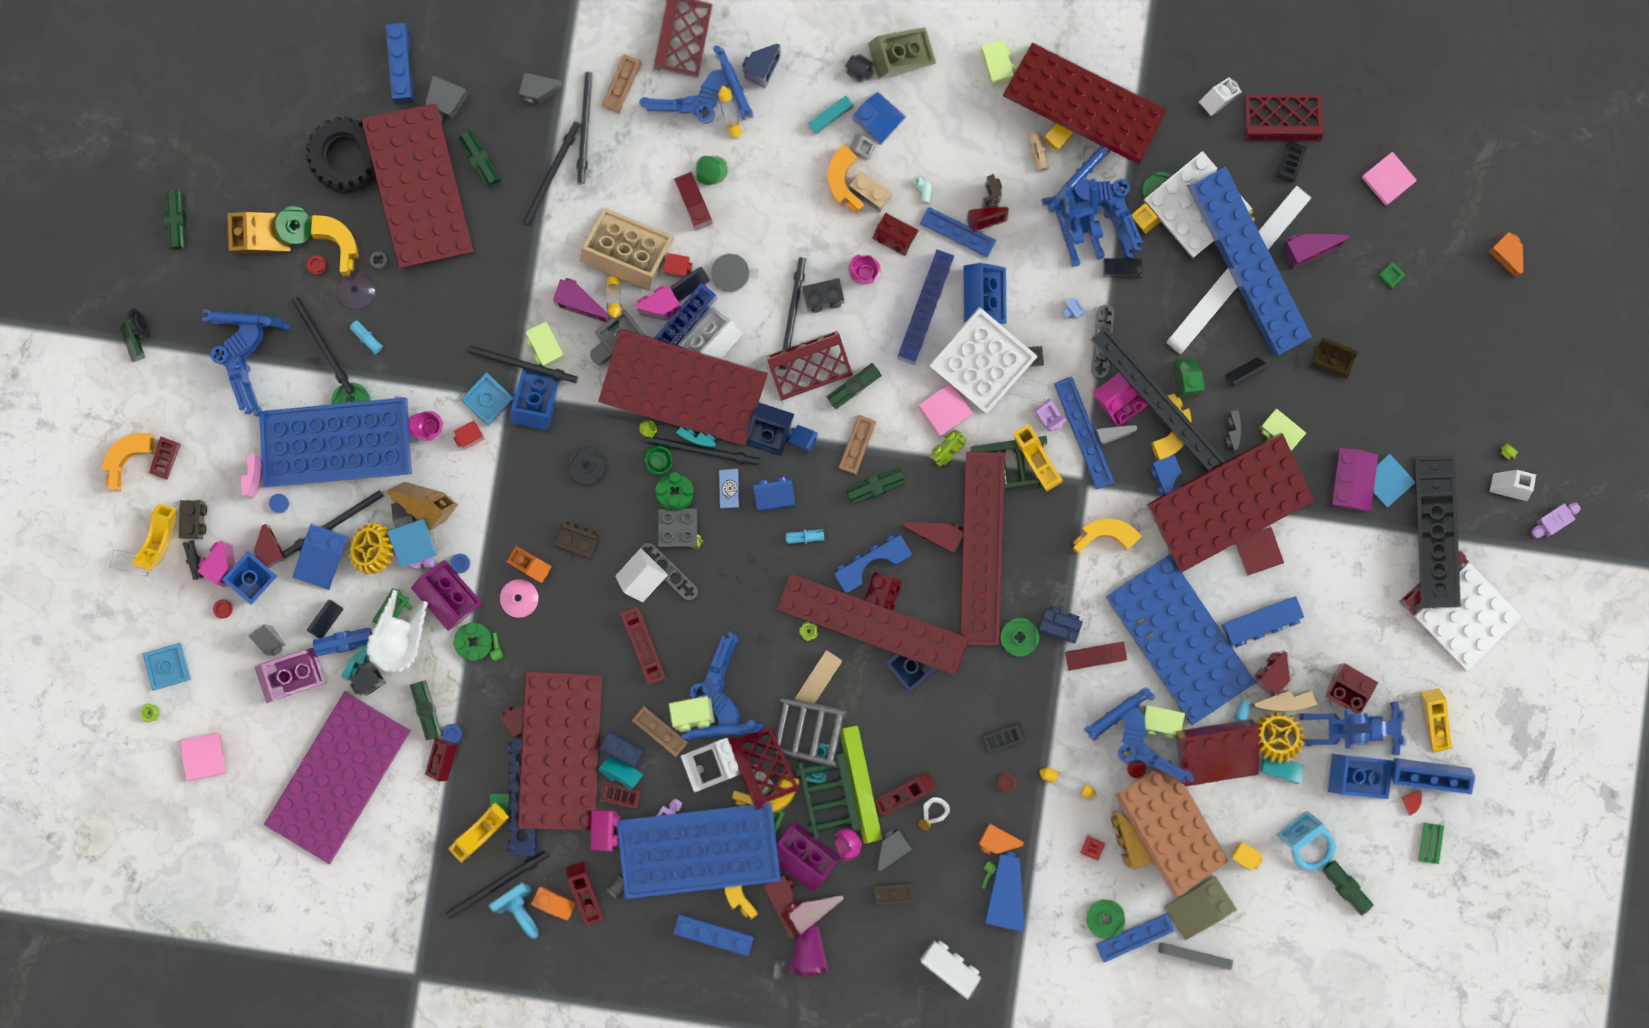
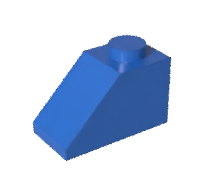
M797 424L796 428H791L787 438L790 439L789 444L810 454L818 438V432Z

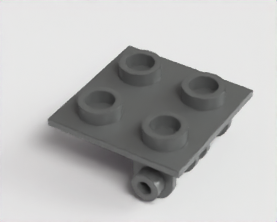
M658 509V547L697 546V509L678 511L677 509Z

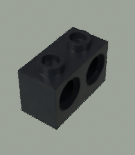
M840 278L802 286L807 311H812V313L821 312L826 307L831 309L839 308L842 306L841 304L845 303ZM831 290H835L839 295L837 298L831 299L828 297V293ZM811 295H818L820 300L817 303L810 302L809 298Z
M373 666L367 667L350 678L352 682L350 686L353 691L363 696H368L386 684L377 667Z

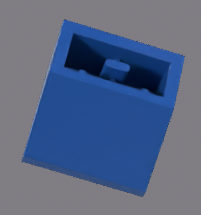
M787 477L778 478L773 483H769L768 480L758 481L757 485H753L758 512L796 506L792 480H788Z

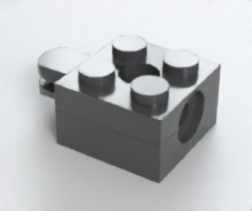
M625 309L621 311L619 317L612 318L595 331L596 336L601 341L590 352V357L595 364L603 365L611 359L620 328L645 335Z

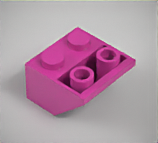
M668 285L666 287H658L653 291V295L649 297L646 295L637 301L638 304L635 305L640 315L664 321L682 311L679 302Z
M1120 373L1093 392L1097 402L1116 427L1122 426L1148 406Z
M220 540L212 545L209 556L201 560L198 565L200 568L197 572L215 585L226 587L227 584L222 578L235 565L232 544Z
M592 810L591 850L613 851L619 846L616 830L620 815H617V811Z

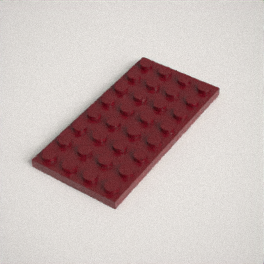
M1033 42L1003 93V97L1138 165L1167 109Z
M436 103L361 118L398 269L472 253L473 248Z
M620 328L598 402L745 446L751 419L756 407H758L768 372Z
M1279 433L1153 500L1147 506L1178 571L1182 573L1314 502V499L1283 433Z
M525 672L517 828L591 830L592 810H596L602 675Z

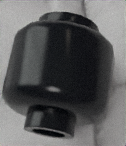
M861 54L852 55L845 65L847 68L846 73L859 83L865 79L868 81L874 73L872 70L873 63Z

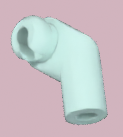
M915 177L913 183L922 193L921 203H930L931 184L924 177Z

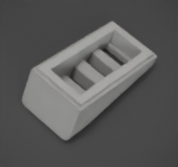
M1136 425L1099 428L1095 430V434L1099 444L1104 445L1135 433L1137 427Z

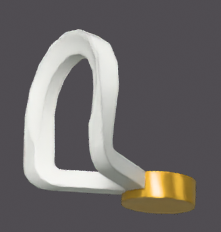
M938 797L929 799L924 804V818L918 823L920 829L927 831L931 828V823L944 820L950 812L949 805ZM935 802L941 804L945 809V813L938 818L929 819L928 808L931 804Z

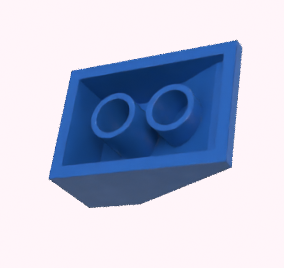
M523 369L511 407V423L548 430L560 381L554 380L551 376Z
M311 523L292 578L329 590L348 535Z
M1332 754L1328 792L1340 795L1389 799L1393 761Z

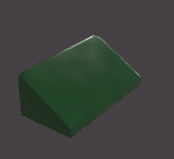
M126 320L121 325L120 330L132 362L144 359L145 354L139 338L136 334H133Z

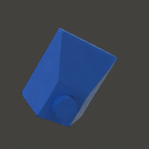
M879 92L867 99L853 114V121L880 145L906 118L902 112Z
M247 551L222 580L252 605L276 579L277 575Z

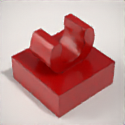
M1087 835L1080 853L1099 861L1106 843Z

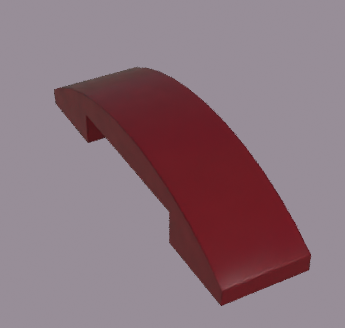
M637 606L620 613L647 684L650 685L665 679L666 676L639 607Z

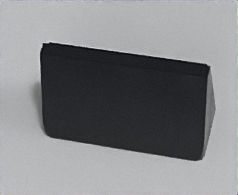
M1104 258L1103 277L1142 278L1143 276L1142 259Z
M702 266L670 286V289L676 299L682 301L710 280Z
M1257 357L1227 373L1225 376L1231 387H1234L1264 371L1267 368V364Z
M329 599L309 625L307 632L319 639L323 638L344 608Z

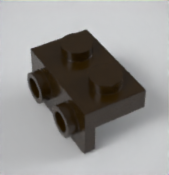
M992 174L987 176L985 181V187L989 196L983 198L982 208L998 207L1002 198L1001 189L1003 188L1001 181Z
M1322 338L1316 348L1311 365L1347 379L1358 351L1332 340Z

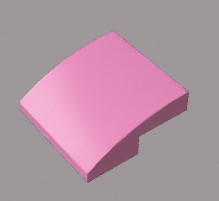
M1393 152L1362 176V179L1386 206L1417 181Z
M948 384L918 405L939 437L973 414L952 384Z
M255 455L247 456L248 475L241 476L242 495L250 499L256 497L262 481V459Z
M219 733L181 740L182 758L187 781L226 774L225 757L222 754L221 735Z

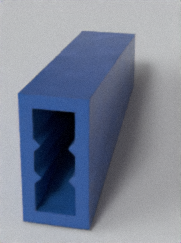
M1005 851L1004 854L999 853L985 923L1024 932L1020 858L1015 857L1016 853Z

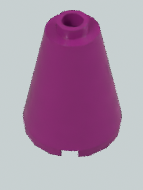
M815 923L802 934H797L789 969L790 975H793L794 972H797V976L803 977L819 976V972H823V976L828 975V966L819 927L815 926Z

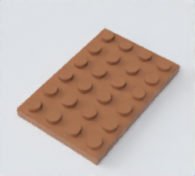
M1154 769L1115 794L1174 898L1182 895L1229 862L1186 786L1177 778L1159 769Z

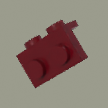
M885 213L876 227L872 239L906 256L919 230Z
M874 572L865 601L894 611L895 601L901 590L902 581Z

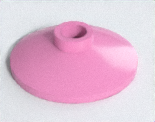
M516 579L503 587L500 594V604L508 615L516 618L526 617L536 609L538 593L530 582ZM518 594L522 597L519 602L515 600V596Z

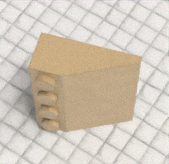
M604 208L582 247L580 262L650 291L674 236Z

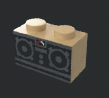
M862 171L859 172L849 188L853 194L879 212L885 207L892 194Z

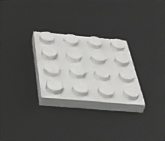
M1203 151L1144 199V202L1192 258L1214 241L1186 186L1217 169ZM1243 199V201H1244V203H1245V205H1246L1248 211L1250 212V211L1252 210V208H1251V207L1249 206V204Z
M979 306L931 361L929 366L988 414L1038 356Z
M1466 562L1459 569L1461 608L1420 609L1414 617L1465 671H1469L1521 616L1470 562Z

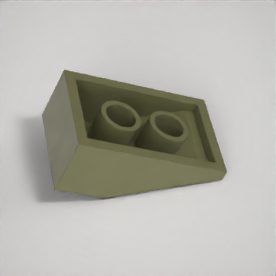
M925 27L880 35L868 43L878 79L900 75L936 64Z
M1213 875L1164 907L1185 940L1216 924L1237 910L1217 877Z

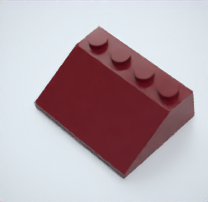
M1252 719L1176 731L1180 769L1189 771L1194 777L1193 782L1186 777V782L1183 783L1185 786L1259 775L1258 728Z

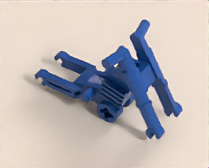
M718 45L713 47V51L716 53L715 57L720 60L722 70H715L708 75L701 85L699 95L679 99H649L642 97L639 100L641 107L645 106L648 112L695 114L700 122L709 124L715 118L713 109L717 107L719 102L718 92L722 86H725L726 88H731L732 96H734L742 119L746 120V113L750 114L751 118L753 117L752 109L749 107L743 93V87L740 86L732 64L729 62L724 49ZM705 109H708V112L711 113V115H707V119L703 118L702 114H700Z
M1099 146L1098 150L1086 162H1083L1079 169H1076V173L1052 198L1048 211L1054 212L1058 204L1065 199L1063 188L1071 186L1073 198L1078 203L1090 200L1089 183L1086 176L1092 173L1097 164L1111 151H1104V147ZM1118 179L1113 184H1110V181L1096 182L1099 189V206H1102L1105 210L1104 217L1110 218L1124 250V256L1127 259H1131L1134 255L1130 254L1129 251L1140 252L1142 248L1138 247L1137 244L1141 245L1143 240H1141L1133 217L1125 204V196L1130 191V185L1124 179Z
M1096 178L1088 180L1090 200L1081 203L1075 201L1076 204L1074 205L1072 188L1067 186L1063 188L1066 211L1062 201L1056 207V216L1070 255L1072 267L1079 266L1080 264L1075 246L1084 243V233L1088 232L1097 260L1105 256L1098 240L1103 237L1102 227L1099 220L1094 221V215L1101 213ZM1053 197L1042 198V205H1050Z
M204 309L203 313L208 314V317H202L203 321H212L213 324L217 325L234 324L240 326L239 331L224 342V346L214 347L210 356L213 362L226 367L239 410H244L246 407L245 414L249 415L256 409L254 416L259 417V411H262V409L258 405L249 380L248 372L251 368L247 365L246 357L255 351V348L260 343L263 337L262 327L277 326L287 331L290 328L289 324L280 318Z
M727 632L729 638L721 636V641L708 670L706 680L703 683L693 685L690 690L692 699L703 697L699 694L700 690L705 692L704 697L708 696L710 698L713 713L718 718L719 725L709 724L710 726L705 728L690 727L691 730L686 731L687 734L682 735L681 738L694 740L696 738L742 735L744 733L758 732L764 728L763 723L759 722L756 724L753 720H749L747 724L739 723L740 713L731 699L722 693L725 686L726 669L735 645L739 642L736 634Z
M1149 688L1141 689L1110 712L1107 711L1106 715L1091 726L1084 728V731L1089 734L1088 737L1095 741L1102 733L1114 724L1117 725V722L1122 719L1125 728L1121 742L1124 744L1118 750V757L1121 761L1129 765L1142 761L1152 768L1159 769L1177 778L1183 783L1186 782V777L1191 782L1194 781V777L1189 771L1182 770L1165 761L1144 743L1146 737L1145 716L1137 707L1146 699H1155V694ZM1125 751H1130L1133 754L1132 758L1127 757L1126 759Z
M1396 701L1390 702L1392 721H1383V716H1367V713L1352 714V709H1344V719H1340L1336 714L1300 713L1299 720H1328L1329 739H1304L1302 741L1305 742L1304 746L1337 745L1341 739H1345V749H1352L1353 744L1383 741V736L1393 735L1392 755H1400L1401 745H1406V738L1402 735V721L1405 718V711L1399 710V704Z

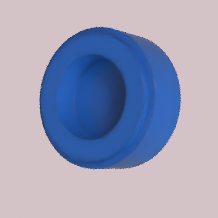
M275 494L270 498L269 506L275 513H284L289 507V500L283 494Z
M456 554L450 561L451 568L457 573H464L470 568V559L464 554Z
M449 724L443 730L444 740L451 743L459 742L463 736L461 727L456 724Z

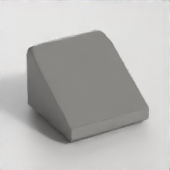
M856 134L849 149L855 155L869 160L877 143L862 134Z

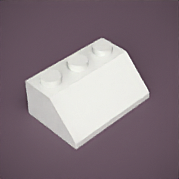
M712 307L680 341L678 346L722 358L738 342L743 332L729 318Z
M934 940L921 956L920 961L968 999L981 979L978 975L979 971L972 965L967 967L963 964L964 959L957 953L952 955L948 952L949 947L942 941L937 943Z

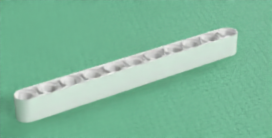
M1298 186L1294 188L1259 230L1267 249L1273 245L1311 199ZM1229 269L1224 272L1166 342L1178 354L1181 355L1238 287Z

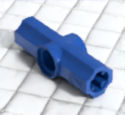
M369 627L351 632L342 631L334 633L333 636L313 640V649L316 656L351 651L354 648L367 645L368 637L372 635V631Z

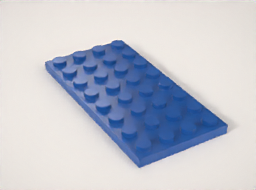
M406 397L259 411L263 487L265 488L412 475L408 398Z
M1170 554L1106 596V599L1181 711L1185 713V717L1191 726L1256 683L1183 573L1178 571ZM1145 617L1146 621L1143 622L1144 625H1136L1135 622ZM1147 632L1154 633V635L1148 637L1147 639H1144V636L1147 634Z
M772 802L763 804V808L755 810L754 805L617 821L625 899L781 881Z

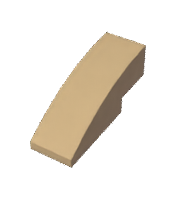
M826 650L795 699L815 703L842 663V660Z
M1287 690L1278 696H1271L1252 704L1253 708L1268 711H1294L1317 705L1312 690L1293 696L1291 690Z

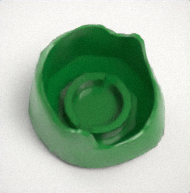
M702 156L698 159L696 163V177L701 183L714 185L722 182L727 176L728 167L723 158L719 156Z
M659 445L649 447L643 455L644 468L653 476H661L667 473L672 466L670 450Z

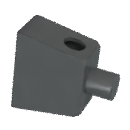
M433 76L426 105L436 103L440 121L443 116L453 119L469 94L466 89Z

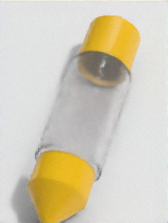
M722 86L718 96L725 125L727 126L729 136L738 139L742 134L734 97L730 89Z
M610 276L606 279V308L610 317L617 318L621 315L622 309L621 288L619 286V279L615 276Z
M1049 767L1039 770L1041 778L1056 787L1086 799L1097 796L1093 786L1086 784L1082 780Z

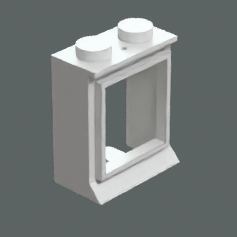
M727 738L681 755L694 792L741 774ZM713 749L722 776L703 783L700 773L704 772V768L702 765L696 766L693 756Z

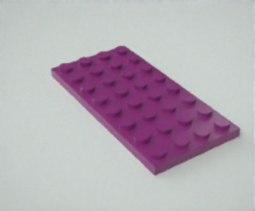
M344 691L263 825L324 862L331 864L411 730Z

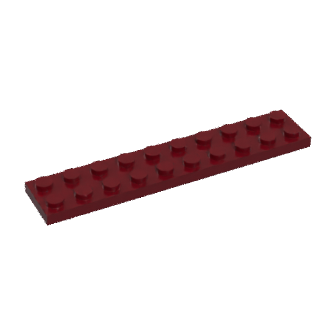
M966 452L960 635L969 638L967 645L999 646L1005 453Z
M793 574L789 575L777 610L953 675L957 674L969 642V638Z

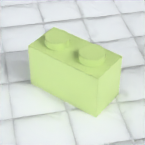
M1004 40L983 45L981 47V54L991 86L1011 81L1016 68L1014 63H1010L1009 56H1011L1009 46L1005 45Z
M547 322L526 331L528 337L525 339L530 348L534 347L537 353L534 357L538 365L542 364L544 367H548L565 358Z
M1277 408L1259 427L1262 431L1261 434L1267 439L1283 433L1291 451L1306 434L1305 431Z
M708 696L669 704L672 725L679 732L691 730L690 727L695 726L705 728L709 727L710 723H715L712 703Z
M1148 705L1144 706L1143 714L1146 722V733L1156 735V732L1164 733L1163 737L1175 739L1176 731L1182 730L1185 713Z

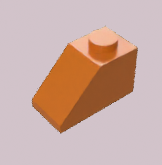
M1508 232L1489 252L1516 278L1523 273V245L1520 243L1517 235Z
M515 546L506 561L541 583L547 577L552 567L518 546Z
M989 823L978 844L982 846L980 850L991 855L992 852L997 854L1021 847L1024 842Z
M544 886L539 887L531 905L565 920H569L577 904Z

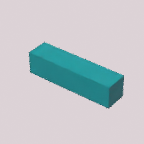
M847 95L811 120L808 126L816 135L852 109L853 103Z

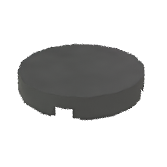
M725 254L714 262L711 274L716 286L723 291L734 292L740 290L747 283L749 268L742 257L736 254Z

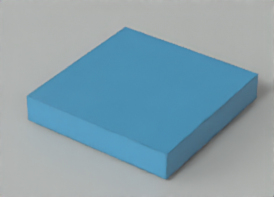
M487 372L461 398V401L488 426L514 400V397Z
M1388 454L1377 464L1373 494L1388 508L1416 482L1391 454Z
M424 519L387 531L400 567L437 555Z
M181 643L142 653L152 691L191 680Z

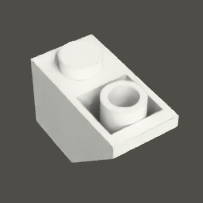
M1229 77L1213 87L1199 103L1212 116L1242 91L1238 88V84Z
M1520 470L1493 473L1489 492L1528 501L1534 490L1536 474Z

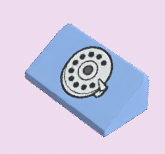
M738 469L719 470L720 509L739 508Z

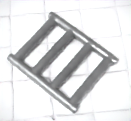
M781 697L780 704H782L775 736L780 748L789 707L800 708L791 750L781 748L784 757L835 767L837 761L834 759L843 717L847 715V710ZM807 710L818 712L809 754L799 752ZM825 714L835 715V721L826 758L817 756ZM770 749V753L775 755L778 754L777 751Z

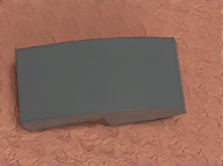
M1238 410L1229 412V417L1226 418L1228 427L1233 430L1228 432L1225 438L1227 449L1230 448L1231 452L1238 450L1240 444L1241 422Z

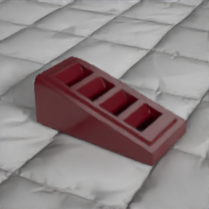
M1008 207L968 210L967 223L972 232L1006 222L1009 209Z
M160 436L149 473L168 480L181 444ZM165 445H168V446H171L172 449H171V450H168V449H165L164 447H165ZM162 452L170 454L169 458L162 456ZM162 459L164 461H167L168 463L167 465H164L162 463H159V460ZM159 466L161 468H164L165 473L156 470V467Z
M604 781L600 801L638 809L642 790L633 788L630 791L625 786ZM612 787L610 799L606 798L608 788ZM616 789H620L618 799L614 800ZM624 790L627 791L625 802L621 801ZM631 792L634 793L632 804L629 803Z

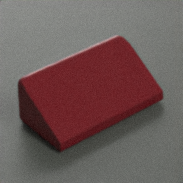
M435 738L425 775L436 781H447L457 745Z

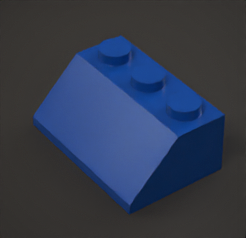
M986 263L964 265V322L980 306L998 323L1006 324V267Z

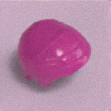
M858 254L852 258L848 266V273L854 282L865 285L871 284L879 278L881 268L879 262L872 256Z
M434 411L414 414L409 420L411 434L420 441L435 439L443 428L441 417Z
M841 829L834 835V837L837 836L834 842L843 861L851 860L860 854L862 842L853 830Z

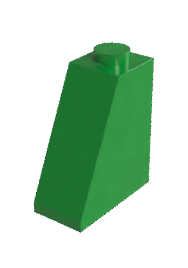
M1194 358L1175 360L1179 397L1199 396L1204 391L1201 368Z

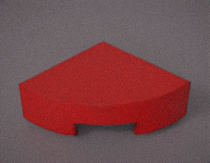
M1421 790L1401 797L1409 816L1418 811L1422 803Z

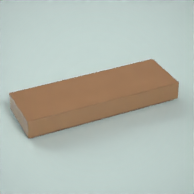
M625 54L623 55L603 100L602 107L618 114L620 113L642 63L640 60Z
M858 415L838 469L857 475L876 421Z
M645 706L632 720L676 758L689 743Z

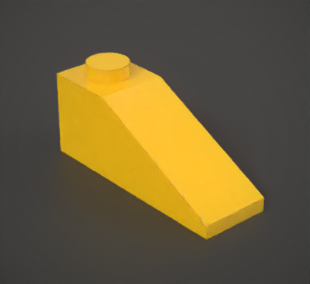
M1439 688L1420 692L1422 710L1432 752L1436 753L1452 749L1446 697Z

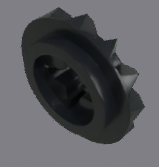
M137 309L128 310L127 322L130 325L129 328L132 329L133 334H136L138 338L146 337L148 335V324L145 317Z

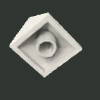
M640 548L615 577L625 594L644 602L668 574Z

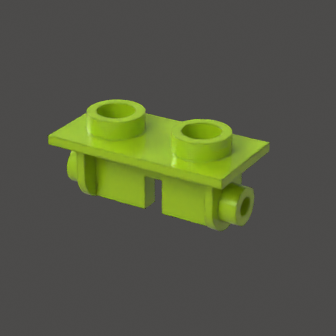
M957 430L951 431L945 436V440L932 450L929 458L936 461L935 463L939 467L945 466L954 457L949 451L952 449L957 454L966 444L967 439L961 432Z

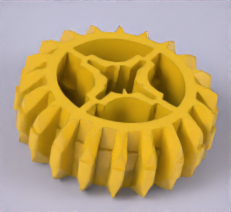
M368 523V525H362V529H357V534L352 535L353 541H349L351 547L347 550L351 552L348 556L351 559L350 564L357 571L375 575L376 573H382V569H387V563H392L390 559L395 555L393 554L394 548L387 532L390 529L379 523Z
M1278 711L1275 712L1274 716L1270 712L1267 714V717L1262 716L1261 721L1256 722L1260 747L1259 754L1264 753V759H1267L1268 756L1271 757V763L1275 759H1277L1279 764L1282 763L1283 759L1286 762L1290 761V757L1295 759L1297 754H1300L1302 751L1300 747L1305 745V742L1302 741L1305 739V735L1301 734L1304 730L1303 727H1297L1300 722H1293V716L1287 718L1286 712L1282 716H1280ZM1265 728L1268 730V735L1270 736L1268 742H1266L1264 738ZM1290 732L1293 736V746L1289 744L1290 741L1287 738ZM1283 735L1282 739L1278 738L1274 740L1275 736L1279 737ZM1272 747H1279L1281 750H1276Z

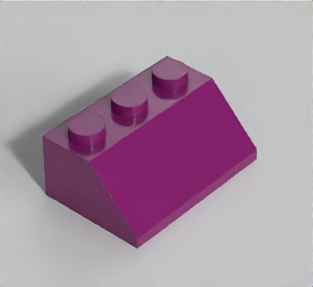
M1340 447L1332 507L1371 512L1378 460L1377 454Z
M446 561L441 562L421 575L411 587L421 601L428 602L427 608L447 631L460 624L482 604L479 598Z
M796 822L791 825L777 843L779 866L812 893L840 859L838 855L818 839H815L813 835H810L809 832Z

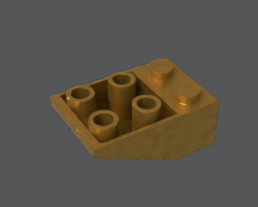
M227 213L229 251L232 254L291 252V245L281 242L277 238L274 230V221L278 213Z
M403 482L387 491L391 499L395 503L400 504L409 515L414 516L417 520L424 519L429 530L446 522L458 506L444 492Z
M1112 811L1113 816L1110 819L1113 828H1117L1119 834L1116 835L1118 846H1121L1124 854H1121L1124 865L1130 869H1137L1154 864L1133 825L1121 812Z

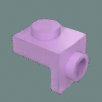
M1047 399L1034 409L1044 427L1051 432L1060 429L1063 423L1066 422V419L1059 413L1050 399Z

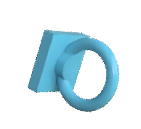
M1308 811L1277 834L1280 840L1291 848L1294 862L1303 870H1320L1330 863L1335 854L1336 844L1334 837L1324 824ZM1318 835L1323 836L1328 844L1327 853L1323 859L1316 863L1303 861L1299 850L1312 842Z
M521 883L489 905L492 911L502 914L506 910L510 913L513 912L518 923L528 936L533 939L538 937L537 927L523 907V899L533 893L529 885Z

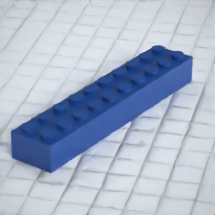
M1226 166L1219 167L1186 185L1272 355H1281L1311 338L1312 336Z

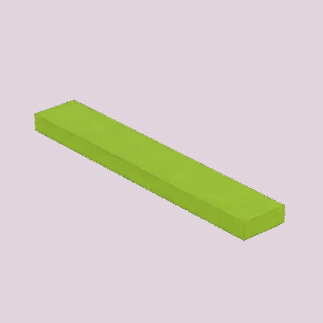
M858 725L843 728L840 730V737L863 844L882 840Z

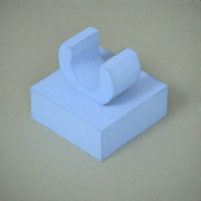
M1076 297L1066 302L1069 308L1062 312L1066 319L1073 315L1079 318L1086 313Z

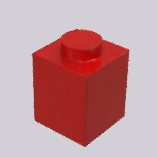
M667 253L664 274L684 278L693 269L690 257Z
M474 420L453 431L456 435L453 437L458 447L462 446L465 450L485 439Z

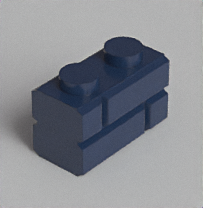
M1046 608L1038 631L1075 644L1083 621L1079 620L1080 616L1072 613L1066 616L1061 614L1062 610L1058 608Z
M613 732L608 733L600 748L633 767L637 766L645 751Z

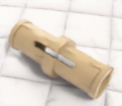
M1040 132L1031 133L1028 137L1037 171H1046L1049 169L1045 156L1046 148L1043 147Z

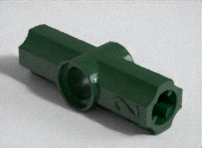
M472 130L463 133L458 139L466 151L470 163L475 171L479 173L487 188L494 186L501 179L491 164L490 157L484 147H481Z
M171 190L165 192L166 212L164 213V225L167 229L168 248L182 250L186 248L185 228L187 227V218L183 211V194L181 191Z
M871 363L855 376L850 377L844 384L827 395L826 398L837 410L850 399L859 395L865 388L882 377L877 367ZM857 382L860 387L858 390L852 391L849 389V384Z
M897 468L882 475L877 474L864 480L865 482L847 488L846 491L853 505L867 498L880 496L886 493L887 490L906 482L900 468Z
M424 680L411 684L410 688L416 705V714L420 719L426 741L443 736L427 681ZM425 705H428L431 709L430 714L427 716L422 713V708Z
M1333 860L1324 867L1322 872L1334 884L1340 896L1348 901L1359 915L1362 916L1374 906L1361 891V887L1356 880L1348 875L1336 860Z

